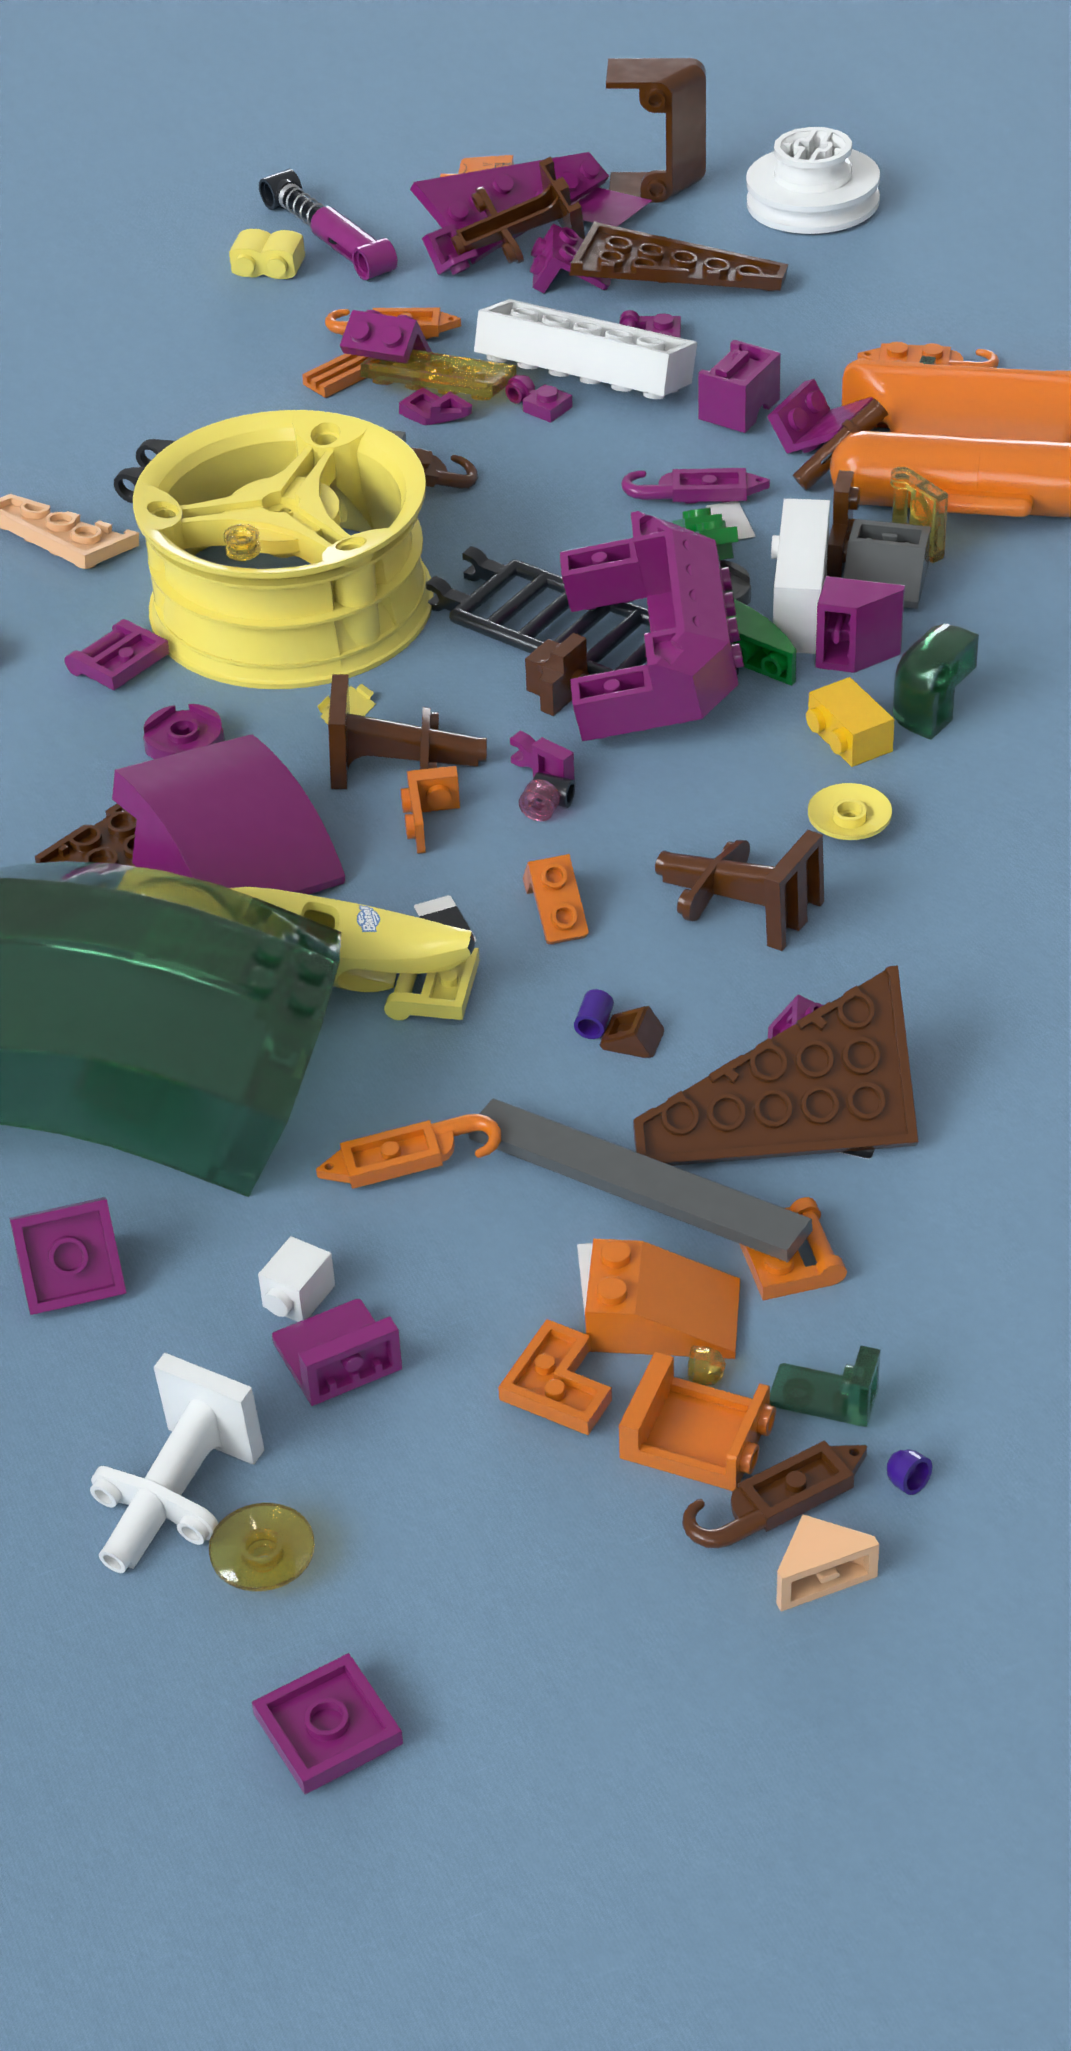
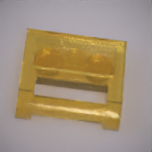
M907 467L894 468L890 473V484L894 487L892 523L908 524V494L910 491L909 524L931 527L929 561L935 563L943 559L945 555L948 494Z

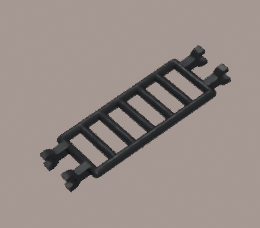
M470 546L462 553L463 560L472 564L463 572L464 579L474 582L479 579L486 581L473 593L468 595L451 588L446 580L438 576H434L426 582V589L436 594L428 601L432 605L433 611L449 610V618L453 623L530 654L544 643L535 639V637L570 608L561 576L520 560L514 559L506 565L488 559L483 551L473 546ZM516 576L531 581L487 619L472 614ZM550 588L562 593L519 631L503 626L545 589ZM622 602L588 610L554 641L562 643L573 633L583 636L608 613L612 612L625 617V619L587 652V671L589 675L641 666L647 662L645 643L615 669L601 665L599 662L642 624L650 627L648 609L630 602Z

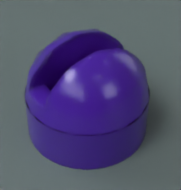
M911 1449L899 1450L893 1453L887 1462V1476L895 1487L908 1495H914L920 1492L928 1483L932 1474V1462L918 1451Z

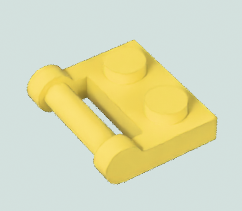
M474 948L469 958L451 970L427 973L421 994L412 993L417 974L399 973L394 992L389 994L384 1006L386 1015L394 1020H404L409 1015L463 1020L480 962L479 948Z

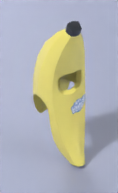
M218 884L213 887L208 903L209 907L220 910L227 924L253 950L276 965L303 977L344 990L357 992L385 991L394 988L397 973L422 974L451 970L469 958L475 947L474 935L469 930L377 907L284 890L257 887L227 888Z

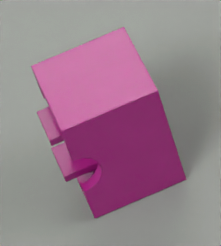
M738 340L730 342V352L710 371L702 369L698 372V419L746 433L756 423L757 415L762 405L764 409L769 410L780 400L781 353Z

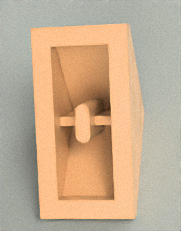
M803 1514L777 1570L776 1604L782 1612L876 1578L878 1576L879 1542L875 1536Z

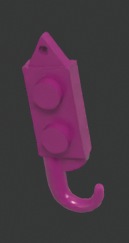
M746 468L672 469L671 473H667L660 478L658 485L633 484L634 480L646 477V471L641 470L628 473L621 482L623 491L635 499H673V502H684L687 504L706 501H720L723 503L747 501V496L770 488V479L747 473Z

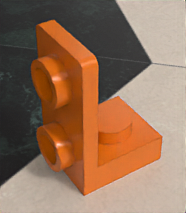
M456 766L407 771L408 788L400 789L403 813H411L404 815L407 839H415L417 854L426 853L422 812L460 808Z
M570 854L527 862L523 882L526 894L534 893L546 943L555 944L587 937L589 930Z

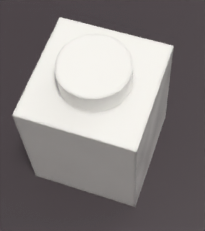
M292 1236L288 1238L258 1273L263 1307L277 1316H285L297 1322L309 1318L335 1287L332 1254Z

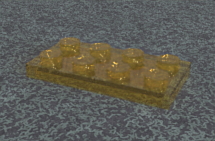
M412 349L407 364L369 357L361 363L360 377L370 378L375 384L389 385L395 382L405 384V388L410 390H419L427 387L438 389V393L442 395L448 392H452L455 395L458 393L471 394L472 399L480 401L490 400L507 386L509 379L516 375V365Z

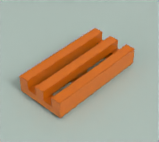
M343 354L302 374L303 385L327 398L379 372L378 361L374 358L369 360V357Z

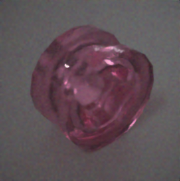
M540 779L532 780L527 784L518 800L519 808L526 817L534 821H546L551 818L560 802V794L553 784ZM536 799H541L542 803L538 802Z

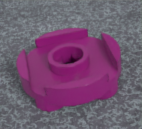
M188 704L189 710L176 711L175 705L156 711L145 721L143 727L146 754L153 759H158L225 741L219 714L213 709L199 704Z

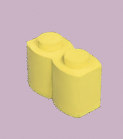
M261 229L241 231L229 251L232 273L242 277H258L263 274L274 279L294 277L305 258L303 235L290 230H280L272 234Z

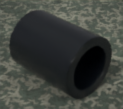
M537 772L531 785V799L569 808L575 794V780Z

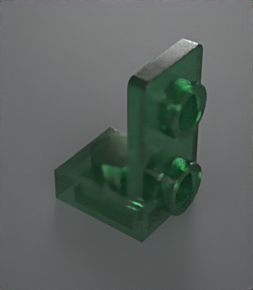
M860 1346L855 1365L846 1364L843 1375L781 1363L770 1391V1405L779 1409L867 1427L879 1388L881 1350Z

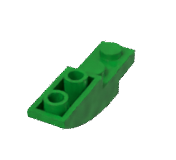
M710 507L683 511V519L673 521L676 525L714 539L719 560L734 558L732 543L739 542L737 526L726 527L722 514L711 515Z
M734 599L736 615L729 618L736 617L740 641L733 642V644L740 643L744 667L792 686L796 682V648L790 639L768 618Z

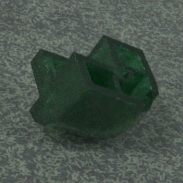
M949 624L933 626L902 655L894 673L893 717L899 725L910 732L932 740L953 720L955 687L977 667L979 634Z

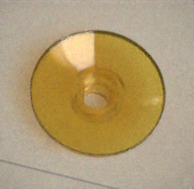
M255 1503L231 1512L219 1522L209 1541L210 1562L216 1574L227 1584L246 1591H269L294 1581L309 1566L315 1549L313 1530L305 1517L296 1510L277 1503Z

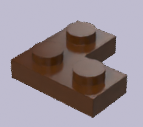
M839 470L834 488L833 524L827 551V576L842 578L849 537L855 520L853 519V510H858L860 487H854L853 471Z

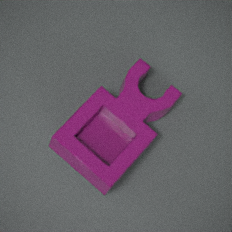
M521 730L510 738V745L519 749L511 756V763L519 767L532 768L533 778L537 772L575 780L574 752L543 737L535 741L529 734Z

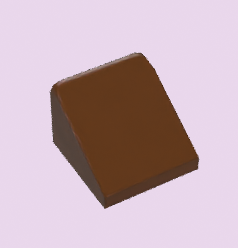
M650 1006L613 1014L599 1045L603 1050L651 1058L655 1055L664 1034V1027Z

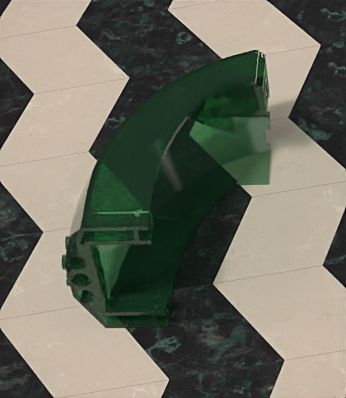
M70 861L18 864L1 867L0 1125L61 1134L112 1147L249 1197L288 1123L321 1030L340 963L341 931L241 892L208 881L163 870L114 863Z

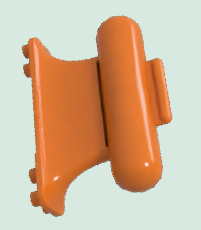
M865 358L854 360L845 367L842 378L841 406L873 397L889 414L876 427L889 428L890 432L860 431L850 433L838 443L831 457L830 474L834 488L839 470L853 471L854 487H860L859 505L921 508L928 512L1010 517L1037 515L1071 518V371L931 365L901 360L880 361L867 360Z

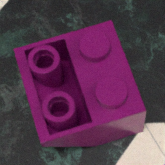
M826 576L817 603L815 668L855 673L900 655L902 650L905 585Z

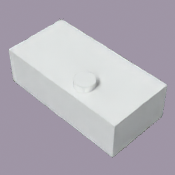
M784 498L780 536H772L771 559H777L774 580L773 623L790 639L797 653L816 654L817 603L827 576L830 500Z

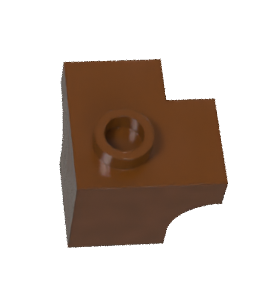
M573 633L562 643L547 639L525 658L526 690L540 696V709L542 712L555 716L572 701L570 679L589 676L587 671V639Z

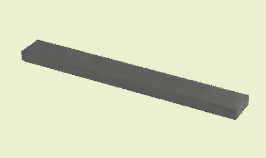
M493 1098L479 1113L496 1121L501 1129V1142L497 1148L499 1151L780 1260L789 1262L813 1231L812 1219L497 1099ZM475 1131L468 1133L471 1140L484 1145L488 1142L489 1138L485 1132Z

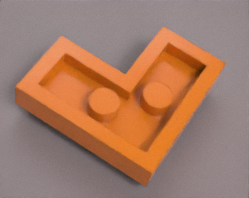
M546 1319L503 1379L498 1390L499 1400L589 1435L612 1401V1387L575 1373L591 1350V1336Z

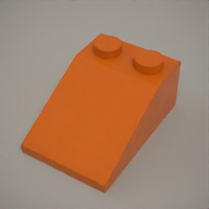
M593 1238L585 1307L586 1334L591 1336V1350L589 1352L653 1355L654 1352L669 1356L735 1359L740 1278L644 1241Z

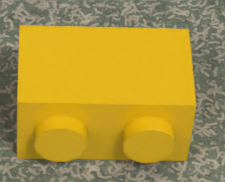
M851 677L809 692L808 710L806 712V721L809 728L828 743L835 754H839L851 767L893 751L895 719Z

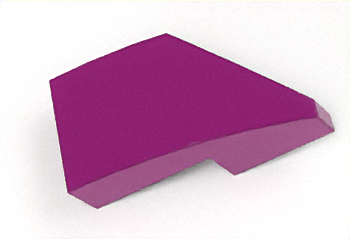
M422 387L399 402V414L426 426L469 416L472 414V404L452 392L439 397Z

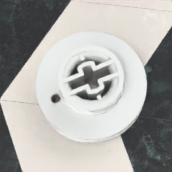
M806 127L782 134L775 140L774 151L756 160L750 166L746 175L748 189L747 208L749 213L758 222L785 232L820 234L844 230L870 218L878 209L880 202V192L878 189L880 170L876 162L867 155L852 149V141L848 135L839 130L826 127Z

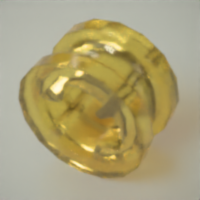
M237 524L225 530L223 534L226 543L225 551L230 559L245 561L253 559L260 554L259 530L255 526Z

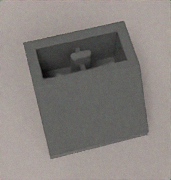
M855 519L848 542L844 578L905 585L904 608L918 609L929 565L931 527Z

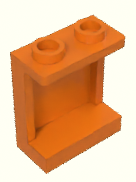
M654 1352L619 1424L620 1459L734 1491L738 1487V1483L741 1482L744 1473L750 1475L753 1473L759 1456L758 1441L761 1435L768 1437L773 1428L776 1407L770 1405V1386L759 1383L753 1399L676 1378L674 1377V1357Z

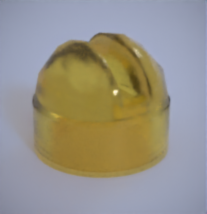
M692 1345L688 1360V1381L705 1386L715 1385L723 1378L726 1362L723 1355L718 1350L708 1346Z

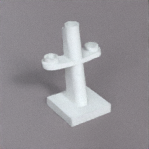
M164 1352L155 1364L154 1371L167 1427L172 1433L145 1478L107 1466H100L91 1479L93 1485L90 1488V1492L99 1503L110 1508L115 1507L118 1503L129 1505L106 1545L99 1553V1558L106 1567L117 1573H124L128 1567L134 1569L166 1518L177 1524L178 1532L193 1544L201 1545L205 1540L213 1539L219 1529L217 1519L207 1509L181 1495L206 1456L213 1449L253 1465L263 1453L264 1445L252 1387Z

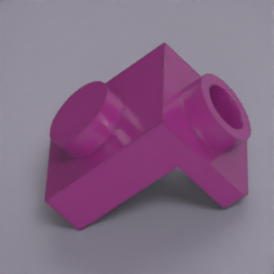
M454 224L422 237L438 275L450 270L452 275L463 272L471 267L469 261L478 256L476 249L461 255L457 254L451 241V237L457 235Z

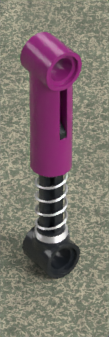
M292 169L260 179V196L268 209L273 210L278 207L287 209L298 219L308 224L315 236L353 263L361 279L368 280L396 269L398 263L397 254L388 239L376 240L336 209L329 206L324 207L315 198H311L308 193H304L299 177Z

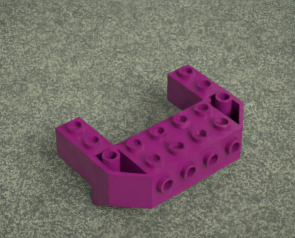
M636 511L631 512L633 538L560 552L561 574L571 612L592 610L601 606L622 602L627 603L647 598L651 632L644 634L647 657L646 665L570 679L573 709L582 742L703 719L739 685L736 668L744 667L740 643L733 644V642L740 641L736 617L729 618L736 615L733 593H726V591L733 590L729 567L721 568L714 539L674 523Z

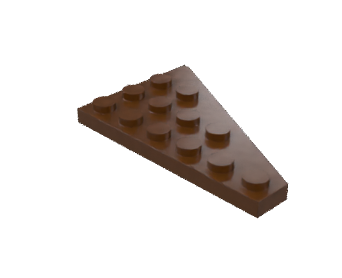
M898 965L886 967L883 972L859 986L856 985L846 991L843 996L826 1003L798 1020L796 1024L771 1039H766L751 1051L736 1057L711 1072L706 1078L686 1090L676 1093L656 1108H651L633 1119L635 1152L671 1166L916 1146L919 1141Z

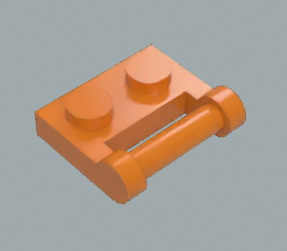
M800 1198L785 1209L812 1219L813 1231L806 1239L817 1262L816 1265L805 1267L798 1250L789 1262L739 1244L762 1300L838 1284L846 1277V1267L842 1258L834 1255L819 1221L821 1217L820 1209L813 1198Z

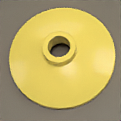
M841 783L823 788L810 799L808 818L814 828L829 837L842 840H860L877 835L889 825L892 818V806L888 798L875 788L856 783Z

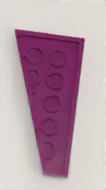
M590 152L552 158L556 180L563 177L569 186L571 204L603 185L609 178L607 172ZM542 160L416 181L410 190L442 228L454 224L456 230H459L488 217L485 211L479 213L473 203L471 195L476 193V188L483 187L486 190L497 213L541 194L543 187L539 162ZM522 232V233H520V234L514 235L513 238L515 239V238H517L518 236L522 235V234L525 233V232ZM500 240L476 249L478 256L470 260L472 265L501 248L503 242Z

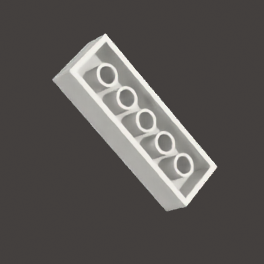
M508 299L478 310L474 352L486 354V359L494 362L511 360L517 362V366L520 368L537 369L541 367L549 369L548 373L553 376L567 377L569 374L579 376L580 381L583 383L600 384L604 382L612 384L611 388L616 391L630 392L634 389L642 391L644 397L663 399L664 396L676 393L679 389L692 384L697 342Z

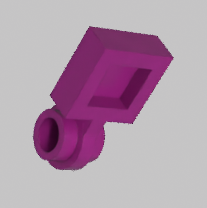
M515 375L509 379L505 388L506 395L511 402L515 404L523 402V412L550 423L573 407L571 394L546 384L535 390L533 381L526 375Z

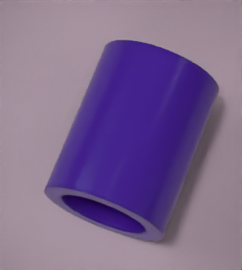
M592 989L585 993L574 1021V1029L580 1036L587 1039H598L603 1035L614 1006L613 998L607 992Z

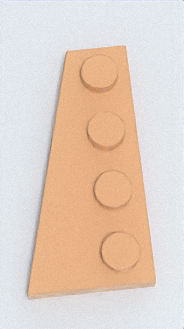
M13 494L0 498L1 529L8 530L24 538L25 541L34 543L48 550L51 554L60 556L75 564L79 568H93L100 562L139 546V532L127 529L124 531V534L112 531V524L103 521H97L95 526L80 521L79 514L69 511L51 513L50 505Z

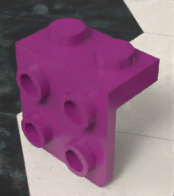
M553 223L543 239L539 237L531 250V256H533V263L530 272L533 273L532 288L545 293L560 268L570 272L571 262L584 241L574 230L568 227L562 228ZM577 276L602 290H607L611 284V278Z
M352 310L340 343V348L345 354L406 364L409 358L430 361L433 354L417 320L407 315H398L397 317L383 315L375 310H366L365 312Z

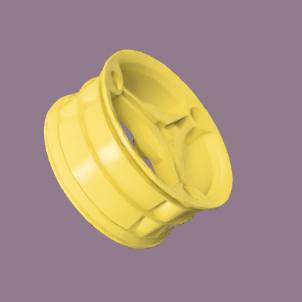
M313 410L267 411L225 419L197 429L163 449L147 464L137 480L133 493V511L136 523L146 539L148 566L153 587L149 602L150 625L154 634L168 640V655L186 669L218 682L258 689H295L332 683V674H349V678L365 673L387 662L407 648L421 633L429 620L432 605L428 601L434 597V592L426 589V582L431 579V576L421 559L423 534L418 515L425 499L426 480L420 459L406 442L383 427L352 416ZM342 528L359 531L360 533L349 535ZM236 545L247 550L270 554L279 558L296 556L311 564L272 569L240 568L213 563L194 555L210 546Z

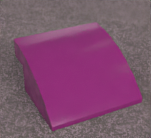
M253 734L115 769L112 800L137 819L132 863L207 925L225 920L220 910L208 906L212 889L218 884L227 888H269L308 895L345 883V874L331 838L310 799L282 761Z

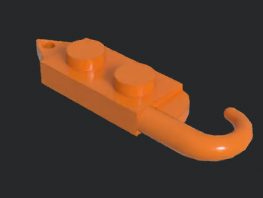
M440 307L372 309L383 315L395 317L407 315L417 320L426 339L439 337L441 332L461 327L460 317L441 312ZM348 309L332 311L325 318L326 327L333 333L344 335L348 321H336V319L348 316L350 311Z
M903 342L881 343L880 348L857 353V359L901 360L931 365L997 368L999 364L998 356L986 349H977L975 353L977 356L988 359V361L971 362L963 361L962 355L957 351L951 350V347L935 343L926 345H908Z
M466 1114L435 1123L427 1120L340 1143L341 1149L318 1166L316 1173L319 1179L350 1183L352 1189L443 1166L442 1162L448 1160L454 1152L455 1136L475 1131L485 1132L489 1138L488 1142L475 1151V1156L482 1158L490 1155L498 1148L501 1142V1129L496 1121L481 1114Z

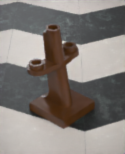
M551 156L539 162L543 192L534 198L497 213L486 190L483 187L475 189L476 193L471 195L473 203L479 213L485 211L488 217L457 230V235L451 237L452 244L458 255L501 240L503 242V245H501L502 251L510 264L513 262L517 264L524 262L521 249L513 236L555 220L559 222L562 228L568 227L574 230L580 238L585 239L581 205L579 202L571 205L569 186L563 177L556 180L554 161Z
M332 674L328 721L331 789H347L349 766L355 759L362 756L420 761V770L437 768V763L478 767V762L487 761V737H475L439 730V712H431L429 707H423L421 727L350 714L349 674Z
M808 829L776 866L747 863L750 854V844L747 840L727 842L722 853L716 858L678 854L666 850L659 854L655 863V873L663 877V882L691 889H685L677 903V911L679 914H682L684 920L697 921L714 894L762 905L766 909L767 946L783 951L786 947V929L791 928L800 931L808 922L807 905L810 903L820 907L824 903L823 834Z

